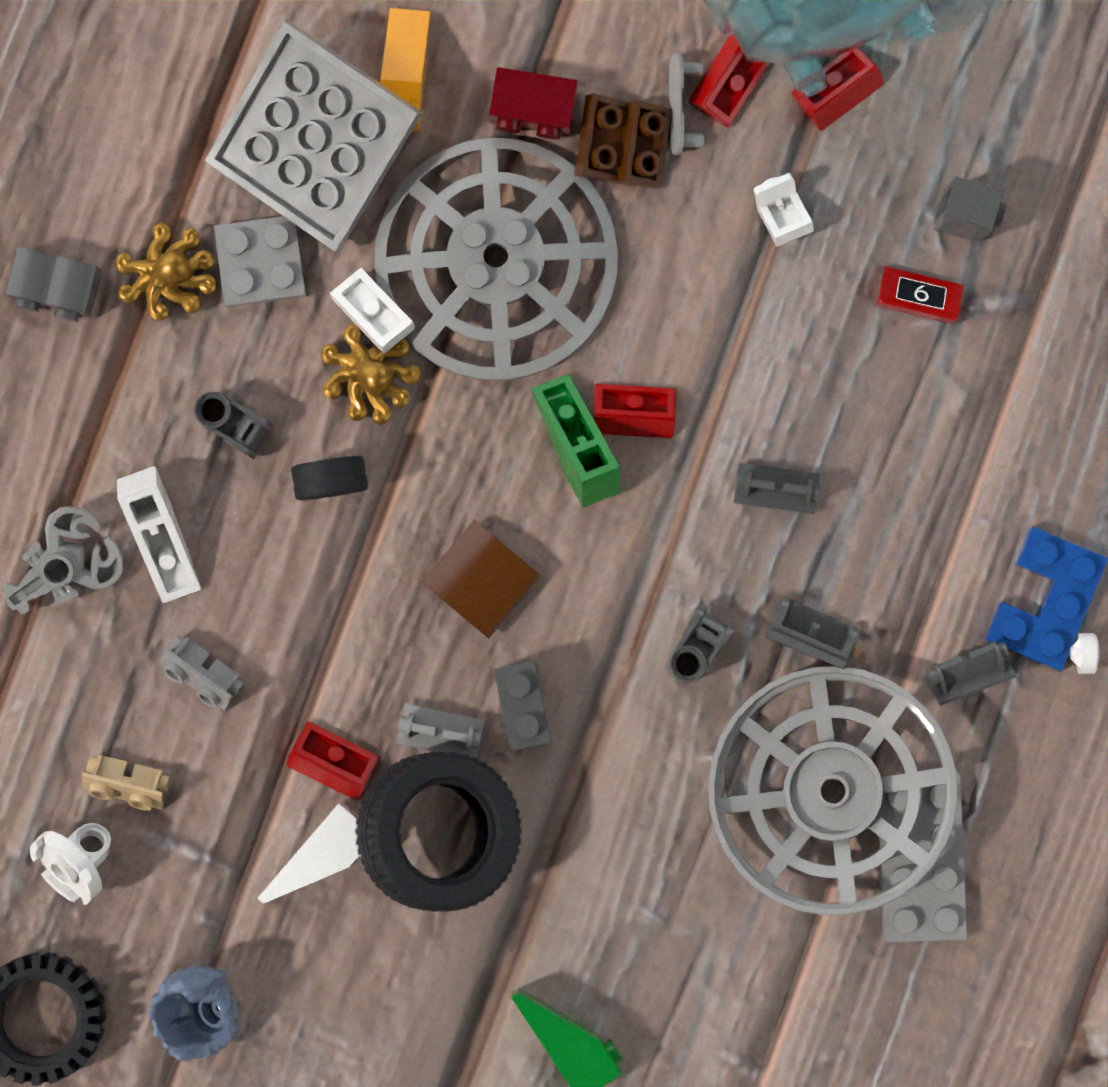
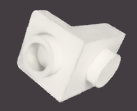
M791 173L770 178L754 188L757 210L776 247L814 231L813 222L796 192L795 181Z

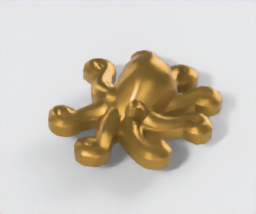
M157 223L152 228L155 239L149 246L146 260L133 261L127 253H121L115 259V267L120 273L140 274L133 286L123 284L119 287V298L126 304H133L146 291L148 312L156 321H164L169 317V309L164 303L159 302L162 295L172 302L182 304L187 313L194 314L200 309V298L194 293L180 291L179 287L200 288L205 295H212L217 289L216 280L210 274L193 275L199 268L210 270L215 263L213 255L208 251L201 250L188 259L185 252L199 247L201 242L200 234L194 228L184 230L182 240L169 246L166 252L163 253L166 244L171 241L172 229L165 223Z
M350 324L344 329L343 338L351 347L353 354H339L334 344L324 345L321 349V359L325 364L343 367L326 381L323 386V393L328 399L336 400L341 396L342 388L340 384L348 382V396L351 401V406L347 411L349 418L353 421H360L366 417L367 407L362 399V394L365 392L375 409L373 420L380 425L386 424L392 417V410L383 401L382 397H390L395 407L405 408L410 402V395L405 388L394 386V380L397 377L404 383L412 385L420 380L421 371L416 365H408L404 368L398 363L383 361L388 357L402 358L408 354L409 344L405 338L383 354L377 346L368 350L360 341L363 331L356 324Z

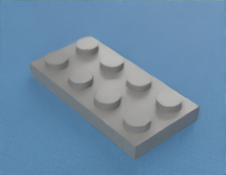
M957 774L958 802L955 822L946 847L932 869L917 885L896 900L881 906L884 942L967 940L960 774ZM945 784L920 788L921 798L918 816L908 838L927 852L935 841L942 822L946 798ZM908 790L885 793L883 795V803L878 815L897 830L906 812ZM879 837V850H881L887 842ZM897 851L890 859L880 865L881 892L892 888L903 880L917 865Z

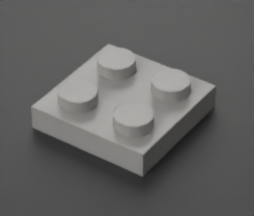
M284 216L214 226L224 305L226 308L307 297L296 224Z

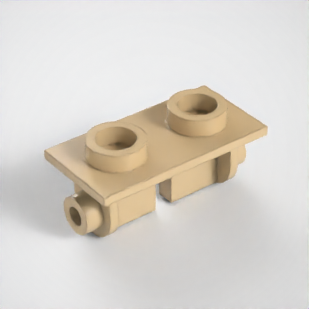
M100 754L97 758L90 756L86 767V772L88 773L82 772L81 774L83 790L88 791L89 795L105 801L111 800L112 797L128 801L130 806L139 810L149 811L152 808L163 810L162 792L167 791L170 782V776L163 775V770L135 764L130 778L124 776L128 765L127 761Z

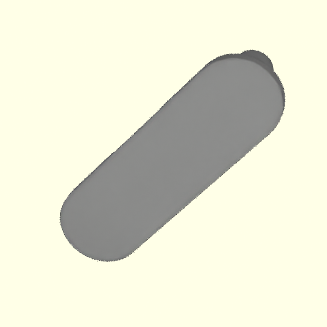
M674 53L669 64V108L672 109L670 117L671 152L676 155L682 152L683 147L702 148L704 145L703 133L684 132V114H682L684 76L702 77L703 64L683 62L680 53Z

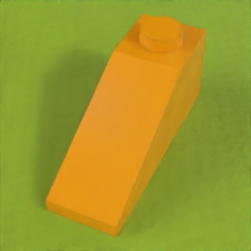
M390 8L380 84L422 112L431 13L430 11ZM422 115L412 132L420 133Z

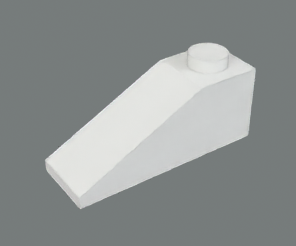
M156 466L117 479L119 504L162 603L201 590L200 582L173 507Z
M342 801L338 803L261 893L258 899L264 904L347 869L356 860L361 863V856L357 852V849H359L358 845H356L357 835H355V829H357V824L355 823L359 815Z

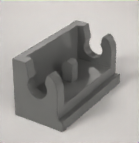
M782 596L765 637L830 666H836L844 670L859 632L857 627Z

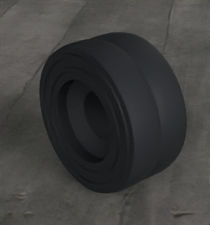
M363 456L325 459L291 467L296 500L320 499L367 490L368 480L365 473L366 467Z

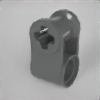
M218 392L202 394L196 400L194 406V414L200 424L253 460L257 456L255 450L267 430H273L275 424L246 406L242 407ZM213 400L221 401L225 406V414L217 422L207 421L203 412L205 405ZM254 425V427H253V429L251 430L250 434L248 435V437H247L246 440L244 441L246 435H247L248 432L250 431L251 427Z
M701 604L683 631L682 638L667 661L669 675L681 684H689L700 679L713 659L721 652L736 626L732 623L729 625L724 624L707 613V607ZM701 625L715 633L717 636L704 629ZM688 653L696 659L697 670L692 676H684L677 671L676 660L680 654Z

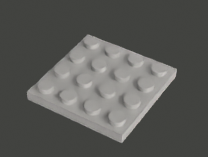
M284 21L207 155L205 162L334 252L341 251L423 112L292 22Z

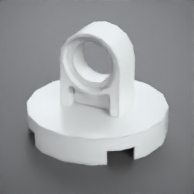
M96 823L82 825L68 838L54 831H45L31 844L30 855L33 862L40 858L46 868L41 875L55 891L71 902H75L80 897L82 898L83 905H87L102 890V881L96 868L108 856L111 837L105 827ZM87 836H94L101 840L103 847L97 852H88L81 847L80 841Z

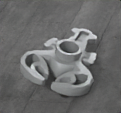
M77 506L60 507L48 516L45 526L47 550L44 552L40 543L34 542L33 546H30L22 556L23 561L32 568L22 578L18 586L6 582L1 589L5 593L4 601L12 610H18L21 615L29 612V600L46 595L50 591L58 604L70 601L73 597H78L79 592L70 585L72 582L92 590H106L118 582L123 571V556L117 543L109 536L103 538L108 549V556L105 558L101 556L102 547L97 543L92 551L90 570L84 567L86 558L84 546L63 540V536L73 539L91 537L89 531L79 528L78 525L80 523L90 526L98 533L102 527L95 516L86 509Z

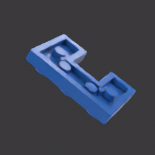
M1030 527L1015 565L1052 580L1038 616L999 602L984 640L988 642L995 641L996 644L1004 642L1009 651L1054 670L1062 671L1108 558L1038 528Z

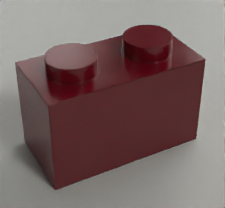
M497 67L489 110V122L496 124L497 130L507 133H520V129L523 128L537 131L536 136L545 139L559 140L561 135L569 136L578 80Z

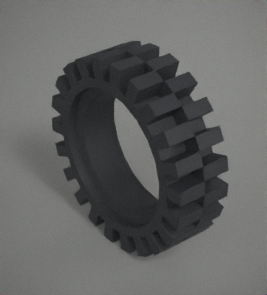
M37 952L23 957L20 956L0 967V1075L4 1078L9 1075L15 1078L13 1082L19 1084L31 1082V1086H40L45 1082L52 1084L76 1072L97 1050L98 1042L103 1038L105 1029H102L103 1022L106 1021V1011H103L102 1008L105 1000L103 993L98 994L96 989L98 983L95 978L90 979L85 974L88 970L82 965H74L72 963L73 959L66 956L63 958L57 957L56 953L47 952L39 954ZM34 980L53 983L63 989L74 1004L77 1019L75 1033L69 1044L56 1054L33 1056L22 1052L13 1045L6 1035L2 1016L4 1005L10 993L22 983Z

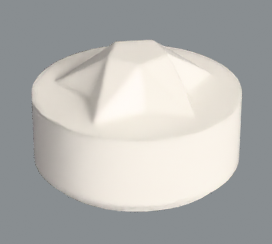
M1078 633L1076 642L1070 648V658L1076 664L1079 674H1095L1098 670L1099 643L1094 633Z

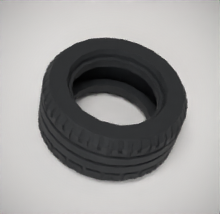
M431 752L413 755L401 759L400 762H395L391 767L383 770L384 773L379 774L376 780L370 784L371 788L366 790L365 798L360 803L361 808H358L357 814L359 816L356 818L355 823L357 824V829H355V835H357L356 845L359 848L357 852L361 856L360 861L365 866V872L369 874L370 880L376 883L375 886L382 890L383 894L390 896V899L399 902L403 906L434 912L464 910L470 906L478 905V902H483L487 899L486 897L493 895L494 891L502 886L501 883L508 879L507 875L511 874L513 870L512 865H515L517 861L516 856L519 855L520 849H518V846L521 845L522 840L520 839L522 829H520L521 818H519V808H516V799H513V793L510 789L508 790L507 783L501 780L502 777L496 774L493 768L487 767L486 763L478 761L475 757H469V755L456 752ZM431 785L450 788L467 802L474 815L476 828L473 850L461 868L442 878L426 876L414 867L402 848L400 825L405 808L416 794Z

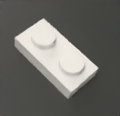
M362 268L358 269L330 292L332 300L383 354L415 329L413 321Z

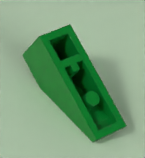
M566 374L531 388L532 395L565 476L582 508L620 494V466L570 375Z
M520 988L511 993L512 1000L570 1087H603L622 1074L618 1063L624 1059L611 1039L603 1042L598 1033Z

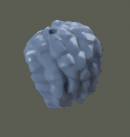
M190 965L184 969H177L176 972L171 973L168 978L162 981L158 992L152 995L151 1011L148 1012V1017L154 1027L153 1036L163 1039V1047L169 1049L170 1056L179 1061L187 1062L192 1059L209 1058L211 1055L218 1054L220 1049H224L229 1042H232L237 1037V1032L239 1031L237 1023L238 1007L234 994L225 984L227 974L224 971L216 970L207 965Z

